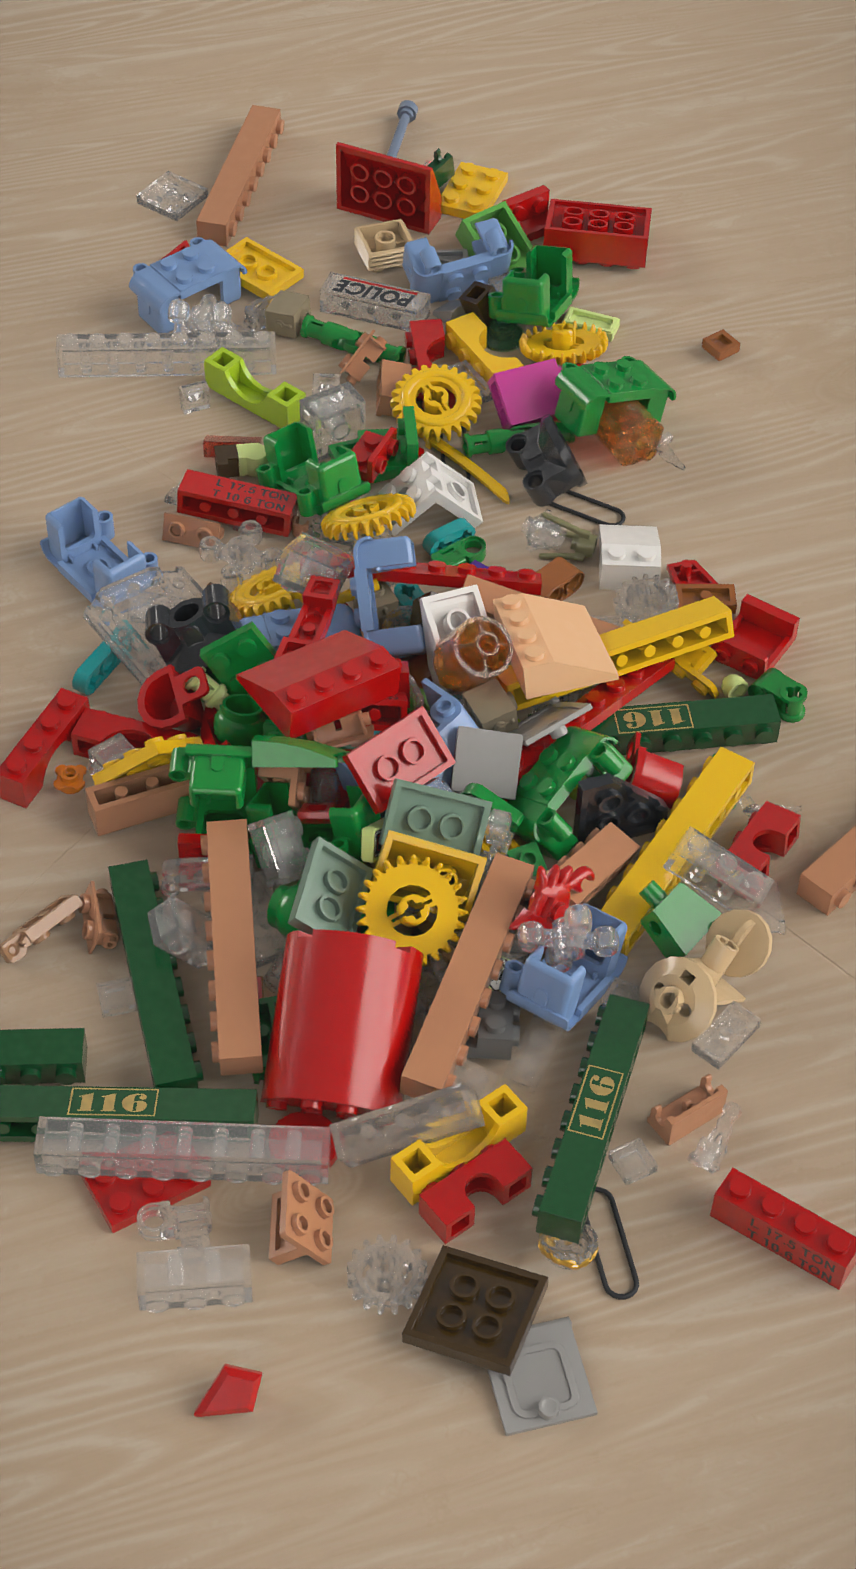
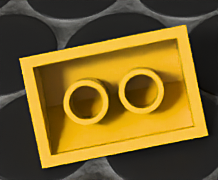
M388 830L375 869L385 873L384 861L386 860L395 868L399 855L402 856L406 865L409 864L410 857L413 854L416 855L418 865H421L426 857H430L431 869L438 863H443L440 873L442 876L449 872H454L449 884H462V887L455 892V895L466 896L467 900L459 904L458 908L467 910L469 913L466 916L458 917V920L467 922L487 858ZM373 875L371 881L376 882V879ZM406 886L394 892L389 901L399 903L407 895L417 894L426 897L430 894L420 887ZM428 900L421 905L417 904L415 906H412L410 902H407V904L410 907L420 909L421 907L431 903V900ZM436 906L429 908V912L436 914Z

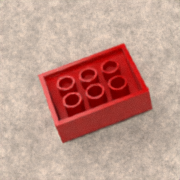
M337 142V209L382 222L402 219L407 229L428 235L431 233L441 219L442 196L432 167Z
M551 199L544 229L543 245L570 248L572 250V261L577 264H587L590 262L599 263L604 267L621 265L628 269L645 268L652 208Z
M342 630L237 674L236 679L286 737L297 738L398 694L401 665L384 646L347 630Z

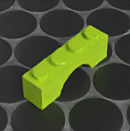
M221 347L204 360L205 385L208 388L279 428L295 421L302 422L306 419L305 392L285 381L274 390L262 386L250 374L243 358L224 347Z

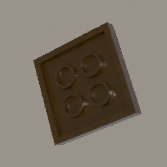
M443 1245L402 1332V1342L511 1376L548 1288V1277Z

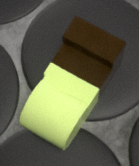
M246 443L214 446L217 476L225 478L246 475L257 477L256 468L259 465L268 464L265 448L262 444Z

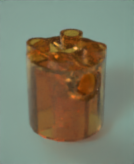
M639 400L608 403L606 401L597 434L594 436L622 466H628L642 460L650 461L657 454L656 447L662 438L664 427Z
M484 616L469 618L437 643L434 650L433 665L441 686L464 693L491 681L506 670L513 657V643L510 634L501 623L493 618Z

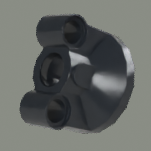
M550 414L542 417L541 423L523 433L514 434L507 440L506 450L516 466L521 470L528 471L523 478V486L537 506H547L557 496L573 487H582L588 484L574 454Z
M216 583L205 587L202 592V598L184 600L172 609L164 605H154L148 608L145 614L146 640L156 646L166 665H173L175 671L179 674L197 666L206 668L205 673L208 675L213 673L200 658V649L243 626L230 603L229 590L225 586Z

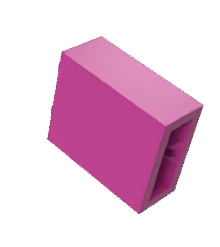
M555 358L494 373L487 384L502 429L510 430L514 426L541 422V418L547 414H550L554 421L558 420L555 417V410L561 390L555 385V379L561 372V367L557 365Z

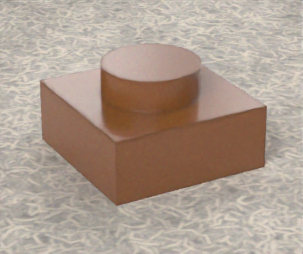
M722 329L703 338L702 348L715 359L721 361L739 352L741 343Z

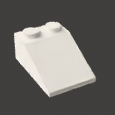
M599 524V590L658 592L661 575V545L657 527Z
M477 584L419 599L427 661L433 683L448 693L492 680V671L504 666Z

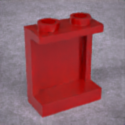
M746 594L741 600L740 612L733 620L734 637L711 644V648L718 655L714 660L746 676L757 679L767 669L774 668L796 640L800 618Z

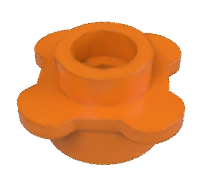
M62 764L55 768V773L57 774V780L53 783L55 789L65 794H75L85 787L83 777L87 773V769L84 765L66 766Z

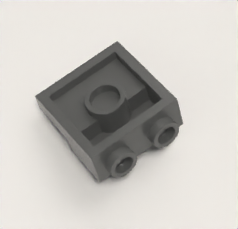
M492 991L487 1008L483 1009L480 1007L477 1017H480L481 1021L476 1036L474 1038L469 1036L465 1045L469 1046L466 1058L511 1060L512 1046H519L520 1025H513V1022H519L520 1007L507 1001L506 995L501 991Z

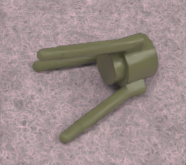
M542 513L543 518L567 530L540 521L536 525L547 531L572 539L570 549L575 550V553H540V559L563 557L564 559H574L583 562L585 556L593 557L598 535L591 534V531L581 529L549 513Z

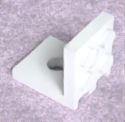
M427 451L410 466H407L390 483L384 485L378 492L379 494L399 493L408 495L415 502L416 514H414V518L409 516V522H406L401 517L402 526L400 527L396 521H391L392 531L385 525L386 531L393 536H396L435 503L458 518H465L474 528L483 522L474 483Z

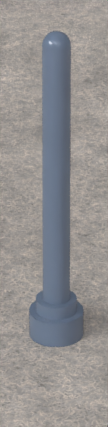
M405 100L399 105L397 115L400 120L389 147L388 156L397 157L408 123L416 118L418 107L413 101Z

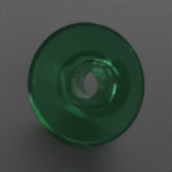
M492 319L490 326L487 328L486 348L496 352L515 351L519 349V340L525 331L518 324L498 322L496 319Z

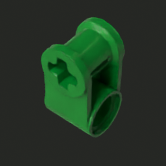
M776 668L767 669L748 687L749 696L773 694L779 716L783 721L795 723L804 718L806 709L803 702L807 699V688L803 684L784 675L780 670Z

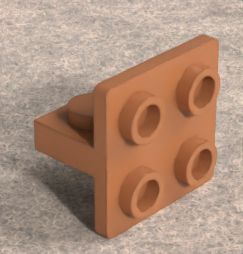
M259 767L258 777L264 782L290 783L288 806L295 812H298L304 803L310 802L311 789L310 786H306L307 773L312 774L313 768Z
M287 1170L282 1174V1191L272 1194L269 1260L280 1265L308 1255L322 1265L330 1264L333 1246V1199L291 1170Z

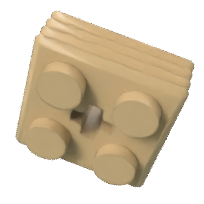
M402 219L354 228V243L368 271L378 273L386 268H403L404 246L407 242L413 241Z

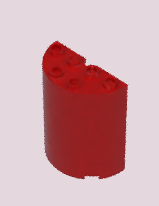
M313 929L312 935L299 930L287 934L260 1102L266 1103V1108L271 1110L287 1111V1106L300 1107L303 1114L314 1113L318 1116H322L323 1110L336 1111V1118L342 1120H349L402 1103L404 1094L399 1093L400 1082L411 1051L424 959L423 953L412 946L396 947L395 940L357 932ZM393 1107L382 1110H393L397 1113L388 1118L373 1119L374 1122L372 1123L393 1126V1121H401L402 1112L393 1109ZM372 1113V1114H369V1115H366V1116H363V1117H370L371 1115H373V1114H375V1113ZM381 1113L376 1117H386L391 1115V1113Z

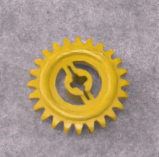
M563 320V323L556 325L553 323L551 330L542 327V332H539L537 327L533 326V335L527 329L526 334L522 333L519 340L520 352L526 358L534 362L555 358L557 365L560 366L565 362L583 364L586 361L595 360L608 347L606 332H602L601 327L596 332L595 325L592 324L591 329L587 331L586 322L583 323L581 329H577L576 321L572 325L566 323L565 320Z
M432 364L431 368L422 365L420 371L416 368L411 369V375L404 374L402 375V381L400 380L395 383L396 389L391 392L392 399L390 401L392 416L394 418H402L403 407L414 406L417 435L424 432V439L427 442L429 436L433 433L436 442L439 443L441 433H444L447 440L450 441L451 431H455L457 436L461 437V426L470 431L469 420L473 424L477 422V415L481 413L480 405L482 404V398L479 396L480 389L475 386V380L472 378L467 379L468 374L466 372L458 374V368L456 367L449 370L446 364H443L441 368H438L437 364ZM444 388L450 390L457 400L452 409L448 406V392ZM420 392L424 394V411L416 403V398Z
M399 493L379 494L357 499L339 506L326 514L321 522V528L325 537L332 540L334 536L336 541L339 540L340 533H342L345 541L348 540V533L353 532L356 540H358V532L362 538L366 536L374 537L373 531L378 536L384 532V525H387L388 529L392 531L391 521H396L401 527V517L406 522H409V516L414 518V514H416L415 502L408 495Z
M301 562L273 566L268 570L260 571L259 574L250 576L251 578L244 580L241 583L242 585L235 587L234 591L230 593V603L240 620L244 616L246 618L252 617L254 614L259 616L264 612L270 613L278 609L287 610L290 606L292 609H296L293 600L299 599L303 604L302 594L311 575L300 574Z
M413 854L410 857L409 864L406 865L402 856L399 855L395 868L386 860L384 861L385 873L380 872L378 869L372 870L376 882L367 879L363 881L370 891L369 893L359 892L357 894L366 904L355 908L357 912L365 914V917L357 921L356 924L368 927V930L363 934L395 940L396 947L412 946L418 949L424 955L423 966H426L428 954L435 961H439L438 949L440 948L446 953H451L452 950L447 941L458 942L460 939L454 930H463L465 924L458 921V917L466 916L469 913L467 910L458 908L459 904L467 900L466 896L455 895V892L462 887V884H449L454 872H449L442 876L440 873L443 863H438L431 869L430 857H426L422 864L418 865L416 855ZM406 886H415L422 888L430 894L426 897L417 894L405 896L397 904L396 913L389 917L387 916V903L392 894L398 889ZM431 900V903L421 907V910L417 912L418 919L410 915L392 922L394 918L405 913L404 911L408 908L407 902L415 906ZM436 906V919L432 927L424 934L405 936L393 928L399 924L408 927L421 924L429 915V908Z

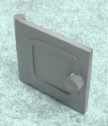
M555 696L550 699V705L518 722L519 728L508 733L523 735L522 745L524 746L532 744L547 734H550L552 739H557L568 733L565 724L593 709L591 703L560 702Z
M569 1316L531 1326L511 1376L487 1369L506 1436L595 1416L598 1413Z

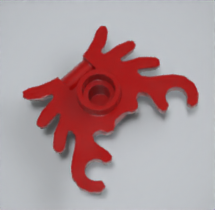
M555 864L546 875V870L539 866L533 888L535 891L530 897L528 909L523 908L517 918L510 924L509 929H520L519 938L522 940L529 938V943L533 946L539 941V946H545L544 953L548 955L557 953L560 950V946L556 943L552 944L556 937L561 936V931L555 927L565 921L569 915L570 891L582 893V881L584 879L589 881L595 880L592 869L588 866H581L573 872V867L570 865L560 870V866Z

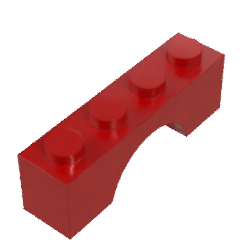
M441 319L409 321V332H405L406 349L410 348L408 349V362L414 366L411 369L416 368L420 371L422 365L431 368L432 362L444 357L445 334ZM444 388L448 392V406L452 409L456 404V398L450 390ZM420 392L416 401H421L422 411H424V394Z
M64 688L58 691L0 765L1 799L23 808L29 806L43 787L47 766L56 749L66 740L72 742L71 732L85 707L90 708L88 697Z
M85 707L71 732L74 755L104 762L107 758L118 752L144 748V742L155 737L162 736L165 741L179 734H186L187 738L198 737L199 735L175 729H155L146 722L131 717L127 718L107 713L103 710Z

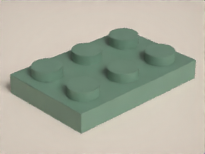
M394 778L378 843L383 845L388 830L480 855L493 802Z
M318 837L311 844L288 924L311 935L313 929L357 932L358 925L356 923L360 920L362 913L357 912L355 908L365 903L357 894L359 892H368V888L364 885L363 881L366 879L371 881L373 869L321 837Z

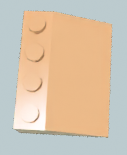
M525 593L509 594L502 598L493 599L496 631L526 699L619 679V674L585 606Z

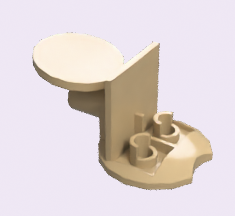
M734 909L721 914L712 923L706 935V951L701 958L670 956L657 961L645 973L639 988V1001L650 1004L647 1021L659 1026L668 1041L687 1042L700 1037L710 1027L717 1011V1005L744 1002L746 998L721 977L723 974L728 977H746L756 973L766 964L772 951V935L769 925L760 915L750 910Z

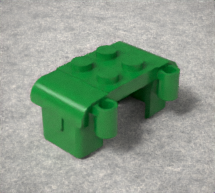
M534 245L526 254V268L516 267L511 269L502 280V292L495 291L488 294L489 317L504 323L551 327L572 304L579 291L580 279L573 277L572 250L566 247Z
M623 356L621 359L613 362L598 361L594 362V364L581 366L565 362L562 364L561 372L555 379V385L561 390L555 410V417L576 437L597 434L606 401L608 403L619 402V411L637 410L642 415L638 429H646L660 425L667 398L672 401L676 400V391L642 360H636L630 356Z
M295 421L265 435L263 438L268 464H262L256 468L259 485L296 493L302 517H311L316 514L321 516L369 493L371 490L369 482L361 483L355 452L343 445H338L340 456L328 462L323 461L319 463L313 431L301 422Z
M570 726L567 728V734L557 738L554 743H551L548 748L543 750L536 764L520 779L517 786L516 799L507 801V803L525 816L514 834L520 836L527 844L536 842L541 854L557 861L564 855L567 856L578 842V839L572 834V827L556 811L577 786L578 781H581L584 776L588 778L607 773L625 781L632 773V765L611 744L618 743V740L614 737L577 726Z
M187 743L186 747H176L171 752L169 778L177 782L189 780V796H183L178 799L176 827L183 830L196 828L195 834H207L206 822L247 819L245 806L258 791L256 767H252V746ZM247 820V830H248V840H249V838H250V833H251V832H250V828H249V824H248V820Z
M265 782L245 806L251 837L248 840L249 855L255 859L256 866L260 869L269 868L275 863L292 865L294 867L305 866L312 842L321 837L363 863L361 859L362 829L380 820V813H374L359 786L347 785L351 808L330 807L329 818L331 824H302L298 820L297 812L288 806L290 783Z

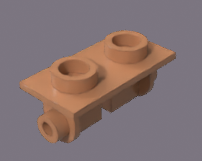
M374 329L370 334L364 332L355 343L359 347L353 356L347 353L338 365L342 368L338 375L341 376L343 372L348 374L345 379L352 385H355L356 382L360 383L363 376L371 368L363 361L365 357L374 363L386 349L387 341L384 338L378 336L375 339L372 336L375 332Z
M164 513L163 541L218 551L219 539H223L225 528L220 527V523Z
M359 710L339 719L342 728L336 729L333 721L306 733L308 740H314L315 742L339 748L350 744L352 747H358L374 736V726L370 725L372 723L369 712L362 713Z
M90 881L85 893H82L79 897L83 905L78 908L79 913L83 914L82 937L87 941L88 954H92L96 945H102L105 949H112L116 947V943L119 941L116 920H110L115 916L112 894L104 888L95 890L94 881Z

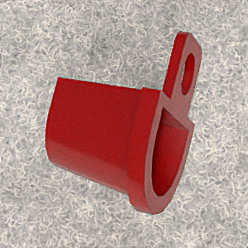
M169 664L150 675L141 686L137 698L138 712L143 721L153 728L161 730L173 728L188 732L201 727L204 710L200 698L206 696L210 691L205 670L197 666L179 674L175 671V667ZM192 677H198L200 680L199 688L195 692L185 688L186 683Z
M636 731L627 746L626 760L632 765L633 770L625 781L664 799L668 808L672 809L680 793L684 765L646 751L647 748L640 746L641 733Z

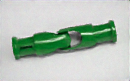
M307 315L304 318L300 329L301 337H311L320 340L321 344L346 351L350 354H354L359 348L355 343L363 334V332L349 329L346 326L331 321L322 322L315 319L313 315ZM386 344L385 351L375 361L378 363L385 359L404 363L407 349L404 346L396 347Z
M541 422L514 426L510 430L501 428L486 430L483 434L469 435V433H464L462 435L463 453L467 458H472L473 455L488 453L489 455L501 454L506 451V442L512 435L525 432L524 429L529 430ZM557 422L556 424L568 443H573L575 436L561 422Z

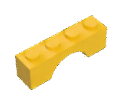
M474 312L447 321L445 327L446 347L455 353L460 362L468 367L477 380H480L490 395L487 382L494 373L524 366L516 357H498L484 350L486 349L487 326Z
M506 1084L502 1085L477 1101L469 1117L445 1138L432 1143H425L419 1139L392 1156L390 1181L413 1206L419 1202V1195L428 1184L435 1181L438 1183L447 1177L458 1164L463 1162L467 1164L476 1158L480 1151L489 1144L495 1145L504 1138L510 1142L525 1132L527 1106Z

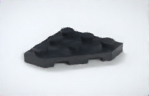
M610 773L591 776L585 780L578 781L573 835L578 839V842L574 847L580 841L584 843L595 828L602 830L610 822L629 838L653 833L662 819L667 820L669 808L664 799Z

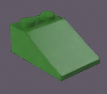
M506 201L461 221L455 236L463 249H467L469 257L475 255L472 241L481 239L475 223L495 218L501 226L507 243L509 244V240H513L514 243L509 272L516 267L526 268V254L533 245Z

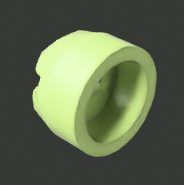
M729 674L724 677L721 690L727 698L742 697L748 690V683L737 674Z

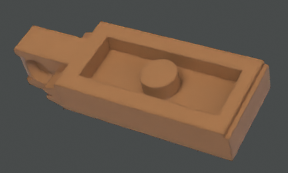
M78 895L60 896L13 931V935L0 944V954L5 962L14 963L25 957L27 947L31 946V943L33 945L39 944L50 936L49 930L55 925L59 924L61 926L72 920L76 916L74 911L83 905Z

